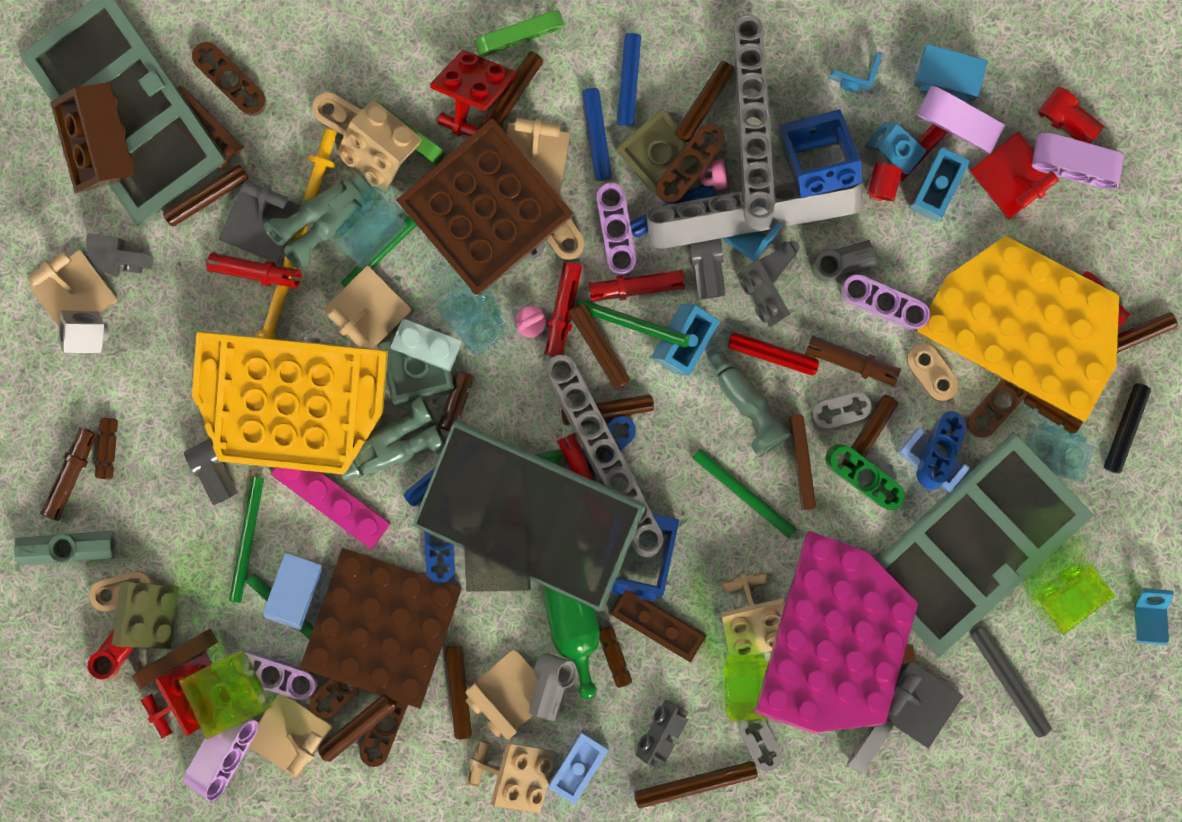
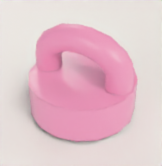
M723 158L712 160V167L705 168L699 176V181L704 186L715 185L716 191L727 190L729 188V177L726 162ZM713 174V178H707L708 175Z
M527 306L517 313L515 326L517 331L524 337L534 338L543 333L546 327V318L539 308Z

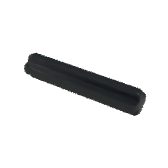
M1141 383L1133 385L1104 465V469L1109 472L1120 474L1123 470L1151 393V388Z

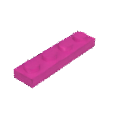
M275 467L270 474L371 550L391 525L322 472Z

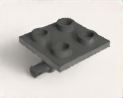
M246 180L242 184L219 240L278 264L287 242L282 246L274 243L266 233L264 223L274 217L286 219L297 213L301 205L289 201L288 196L272 191L271 186L265 184L262 187Z
M796 241L782 243L778 250L760 260L758 258L739 272L741 276L739 282L743 291L747 295L751 294L757 304L755 311L759 319L763 323L767 322L769 327L790 315L789 310L774 286V282L792 259L796 257L800 249Z
M908 662L897 679L887 720L929 749L963 698V695L914 662Z

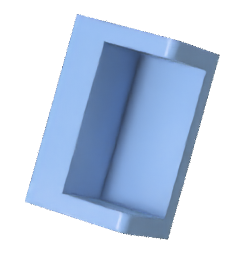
M921 427L916 428L896 452L916 469L919 466L929 437L924 434L925 431ZM936 444L939 454L947 457L948 452ZM955 460L948 480L939 488L944 492H951L970 467ZM936 465L931 468L932 476H934L935 469L938 467Z
M285 553L263 611L264 617L301 630L322 573V566Z
M581 730L548 783V788L575 805L609 751V747Z

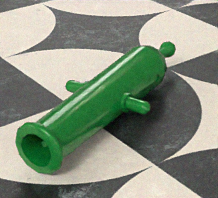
M559 449L534 454L561 466L559 457L563 453ZM520 462L519 466H521L537 557L534 559L535 561L530 563L539 566L568 494L565 482ZM573 519L551 572L590 590L585 567L589 562L604 559L607 552L602 547L589 550L580 548ZM515 573L518 577H524L518 573ZM542 585L552 642L562 657L572 659L575 663L580 680L579 695L583 699L590 700L595 697L597 688L591 680L589 657L597 650L600 642V628L595 609Z

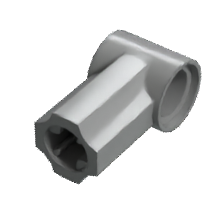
M545 653L537 659L534 672L538 683L529 714L555 721L564 689L574 683L577 668L575 663L570 660Z

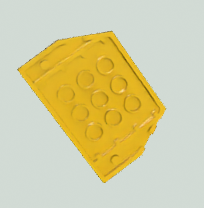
M1004 236L947 275L929 307L930 317L928 322L916 330L917 333L1085 423L1117 366L1119 295L1010 237Z
M206 331L196 332L192 397L195 404L199 407L205 422L204 427L208 436L212 439L213 449L218 461L345 474L383 414L388 350Z

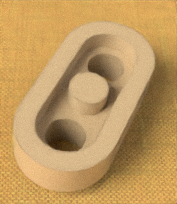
M330 92L318 95L312 103V113L316 120L343 137L350 121L361 111L358 107ZM328 104L334 106V112L331 115L323 113V108Z
M571 219L546 239L555 254L562 260H575L584 251V238ZM567 239L575 243V247L571 251L563 248V242Z
M920 344L910 350L907 356V365L927 394L936 401H946L954 397L958 390V380L936 349L927 344ZM921 354H926L929 357L928 365L923 366L919 363L918 358ZM940 379L948 383L947 390L941 391L938 389L937 383Z
M139 571L96 582L91 587L89 600L92 606L99 611L117 609L121 581H139L141 583H153L149 575ZM105 589L112 592V599L110 601H105L102 598V592Z

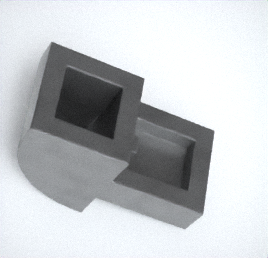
M87 233V254L91 262L99 270L111 276L119 277L120 265L124 266L123 271L142 274L143 268L152 269L153 256L123 251V239Z

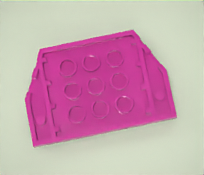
M808 531L805 534L754 713L812 734L885 724L918 603L868 552Z

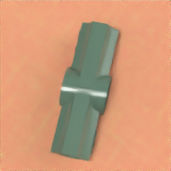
M113 531L15 538V559L18 566L110 559L115 556V538ZM63 539L69 541L72 546L71 553L67 557L61 555L58 549Z

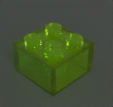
M1072 562L1058 572L1060 575L1058 580L1051 584L1047 581L1033 591L1035 597L1030 602L1053 632L1064 635L1114 598L1115 595L1093 565L1082 563L1075 565Z
M245 650L235 652L179 681L207 740L273 708Z
M765 654L726 656L723 659L726 724L765 722L769 719L754 713L768 661L765 662Z

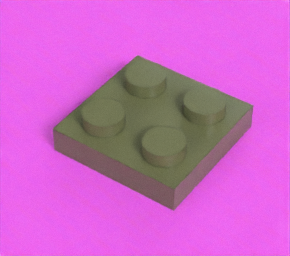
M663 108L615 149L616 153L656 198L658 197L656 187L659 179L690 142H684L675 135L678 125ZM694 144L691 148L699 151L704 157V154ZM688 155L682 159L681 166L687 172L699 160L695 156ZM676 169L671 173L676 174L677 177L671 184L666 182L663 184L665 190L681 177Z
M121 581L112 645L119 647L171 649L179 586Z

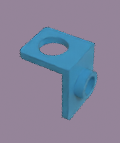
M878 52L876 54L867 80L837 70H832L828 79L840 82L839 87L856 93L858 89L869 92L883 53Z
M883 122L865 144L868 149L880 151L896 167L901 168L904 174H909L926 152L901 126L890 122Z
M778 222L766 237L758 231L725 237L723 240L750 260L755 261L771 246L782 225Z
M1148 588L1141 590L1134 608L1136 641L1138 643L1168 644L1167 608L1174 597V591ZM1155 596L1163 598L1159 601L1147 600V598Z

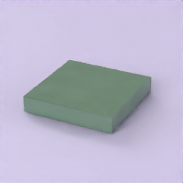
M440 328L434 329V331L441 333ZM393 340L379 343L380 349L388 350L386 378L393 405L413 401L421 396L425 398L454 390L451 371L449 372L392 350Z

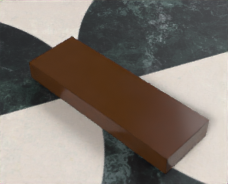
M802 414L789 416V423L792 432L791 437L801 510L815 509L816 502L804 416Z
M625 590L624 594H620L609 613L690 663L707 636L651 601L637 598L636 592Z

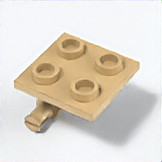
M517 117L516 123H508L506 135L556 194L560 195L571 133L560 131L561 125L544 123L539 118L532 121Z
M81 249L70 257L65 251H62L51 261L45 260L41 263L42 267L27 277L32 284L29 286L58 326L60 311H98L100 314L118 301L117 297Z
M368 265L323 309L328 314V317L341 329L339 332L343 336L347 335L358 348L372 349L401 322L402 318L404 319L412 311Z
M765 571L750 575L740 573L737 578L722 580L724 594L743 590L747 602V607L721 612L729 659L733 660L772 651L785 607L784 600L781 598L754 605L749 589L750 587L768 584Z
M277 694L259 721L257 733L249 748L298 779L307 764L315 757V752L333 725L324 719L316 717L312 711L291 697Z
M478 740L474 758L469 760L471 768L466 784L479 787L482 772L486 770L498 776L490 805L541 813L557 752L507 742L501 766L498 767L486 762L491 744Z

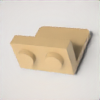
M372 99L350 121L337 152L345 164L354 167L365 176L371 185L386 191L390 187L400 164L420 145L422 138L375 99Z
M511 650L466 690L465 693L469 697L465 701L476 714H479L481 711L490 720L486 725L497 738L503 735L508 741L517 733L518 728L533 716L529 714V709L538 679L535 676L534 669L517 650Z

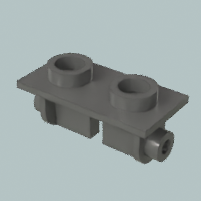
M665 699L662 706L655 710L652 718L653 723L648 733L641 737L636 756L646 764H651L656 768H660L661 764H666L675 746L674 743L666 740L668 734L677 739L679 738L689 720L686 718L689 712L681 707H676Z

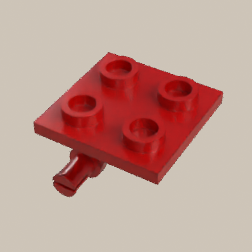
M462 50L430 83L431 89L455 98V117L442 112L438 117L437 124L451 129L454 135L472 136L480 127L467 123L470 105L486 111L517 77V71Z
M1019 131L969 171L1008 220L1021 209H1025L1037 198L1042 199L1046 196V191L1059 181L1053 171L1044 173L1032 167L1034 150Z
M207 653L155 680L169 707L160 710L152 694L140 700L149 715L147 720L149 723L153 722L161 739L173 733L164 717L170 711L173 712L185 736H188L216 720L218 714L229 705L235 706Z

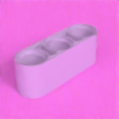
M932 85L917 112V115L972 146L976 145L982 148V151L991 154L1005 127L998 120Z
M1041 133L1037 136L1032 167L1044 173L1053 171L1058 177L1098 188L1116 189L1120 183L1124 155L1111 149L1061 135Z
M607 183L597 193V207L608 268L613 274L625 276L634 269L636 263L626 197L619 185ZM608 191H613L619 195L620 201L616 206L609 207L603 203L602 196ZM613 222H619L625 228V233L619 238L611 237L607 232L608 226ZM618 253H625L630 258V265L625 269L616 268L612 262L613 257Z
M852 275L841 285V297L846 303L902 328L917 330L929 320L930 311L924 302L863 275ZM851 282H858L862 285L864 292L861 298H853L848 293V285ZM884 294L891 298L892 308L889 311H883L878 307L877 298L879 295ZM909 307H915L920 311L921 320L919 323H911L906 318V311Z
M237 651L231 654L226 661L225 668L231 678L284 696L303 700L311 696L317 689L318 681L314 673L252 651ZM238 656L245 657L249 661L250 666L247 673H240L235 669L234 662ZM274 666L279 670L280 678L278 682L270 683L266 680L264 676L266 667ZM297 676H304L309 680L310 689L308 692L302 693L297 691L294 685Z
M229 705L221 710L184 775V783L206 800H216L225 790L258 730L257 721L233 705Z

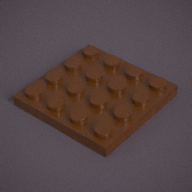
M493 118L396 199L477 297L574 216L572 211Z
M342 548L300 669L380 696L386 695L394 701L421 709L462 588L446 582L437 583L428 576Z

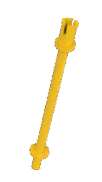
M325 128L317 156L308 155L307 159L314 163L302 204L305 200L312 199L318 195L326 167H335V163L329 161L337 134L334 130ZM308 224L291 238L290 243L306 233ZM285 256L282 267L295 269ZM276 285L263 329L259 330L258 334L255 333V337L277 338L275 330L289 287Z

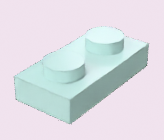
M402 318L391 349L450 372L462 342Z

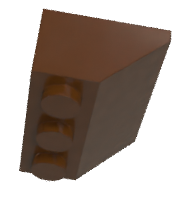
M110 82L75 87L50 102L75 194L116 183L134 175V160L127 149L125 127L119 119L117 97L111 90Z

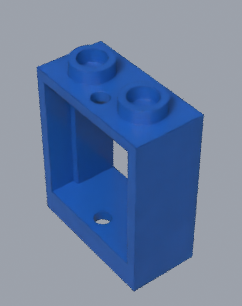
M840 109L779 125L782 148L801 198L863 183L861 160ZM836 142L839 143L845 161L802 171L797 152Z
M627 509L624 510L626 516L629 512ZM616 513L602 575L620 533L621 523ZM653 514L662 534L667 535L656 586L617 577L611 593L624 594L625 590L636 592L637 598L647 601H655L656 597H663L679 525L678 519Z

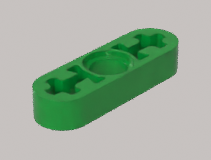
M836 444L829 448L825 461L831 471L886 510H895L902 505L905 492L900 484L852 448L843 444ZM838 454H845L844 458L851 464H854V466L850 469L847 466L838 464L839 461L836 459V456ZM863 469H870L872 472L871 482L868 485L861 486L858 482L859 473ZM879 485L891 491V494L894 496L892 501L886 499L883 493L876 490Z

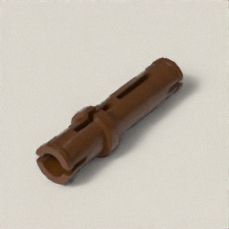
M812 335L809 344L821 349L808 345L806 355H811L860 373L861 378L867 379L870 377L895 387L897 378L893 376L899 377L901 368L875 360V356L871 354L867 357Z
M83 427L78 428L72 446L63 455L65 460L46 503L40 512L41 515L55 521L60 520L82 468H86L88 464L87 458L98 434Z

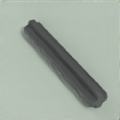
M981 626L971 633V638L1034 734L1039 738L1048 734L1052 730L1051 725L987 628Z

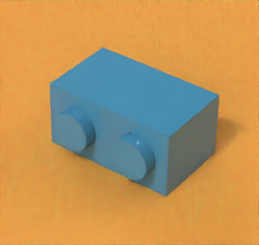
M926 44L922 50L913 86L920 87V92L927 95L932 85L968 104L969 100L975 101L979 97L988 60Z
M941 147L935 153L909 209L936 222L943 218L970 160Z
M680 304L667 328L689 335L688 345L682 347L660 340L650 358L675 374L690 376L720 321L696 305Z

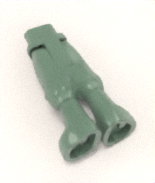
M356 173L349 180L344 178L339 184L328 188L316 197L305 200L294 215L286 219L276 217L269 219L264 223V229L274 243L282 246L305 225L313 223V227L308 232L284 248V253L289 262L296 269L302 271L310 264L311 252L320 241H326L334 237L336 231L359 207L365 204L364 199L371 195L373 191L363 177Z
M723 352L714 354L710 360L717 369L714 375L719 377L718 383L722 391L742 415L753 420L758 429V435L751 444L753 451L756 455L760 453L767 454L785 442L792 435V432L770 410L768 400L756 390L744 370L735 361H729Z
M422 396L412 402L411 413L401 420L384 422L380 428L371 432L345 474H340L345 481L353 476L360 478L364 474L376 472L398 463L404 464L419 451L430 449L437 454L441 453L445 445V439L437 424L409 440H402V437L407 433L435 422V418Z

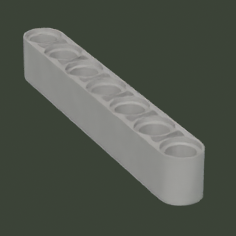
M745 14L735 22L733 37L744 219L747 225L752 229L761 230L771 224L775 207L763 24L759 17L753 14ZM748 30L754 32L755 35L746 37L741 32ZM751 59L756 61L757 64L754 66H747L743 63V61ZM753 88L759 94L754 96L745 93V90ZM753 117L759 119L761 123L751 125L746 120ZM751 147H758L763 151V153L759 155H753L748 151V149ZM761 177L765 183L755 185L749 179ZM759 206L765 208L767 213L765 215H756L751 209Z
M795 182L774 185L775 207L773 219L767 228L761 230L752 229L745 222L742 191L658 206L649 210L646 216L649 243L655 248L664 249L773 229L778 222L782 227L855 214L862 208L861 183L805 198L800 197ZM757 206L751 209L756 215H765L767 213L763 207Z
M557 355L548 363V382L600 484L612 489L610 481L615 477H622L626 480L628 487L624 491L618 492L646 504L645 511L631 544L637 554L642 557L654 556L662 546V532L577 366L570 357ZM562 365L569 369L570 374L563 379L557 378L552 372L556 366ZM578 393L584 398V403L581 406H572L567 402V397L570 394ZM586 421H593L598 425L599 430L595 434L588 435L582 431L581 425ZM600 449H607L612 453L613 459L608 463H601L597 460L595 454ZM611 503L623 527L627 517L624 512L625 509ZM645 533L652 534L656 538L657 544L650 549L644 548L639 542V537Z

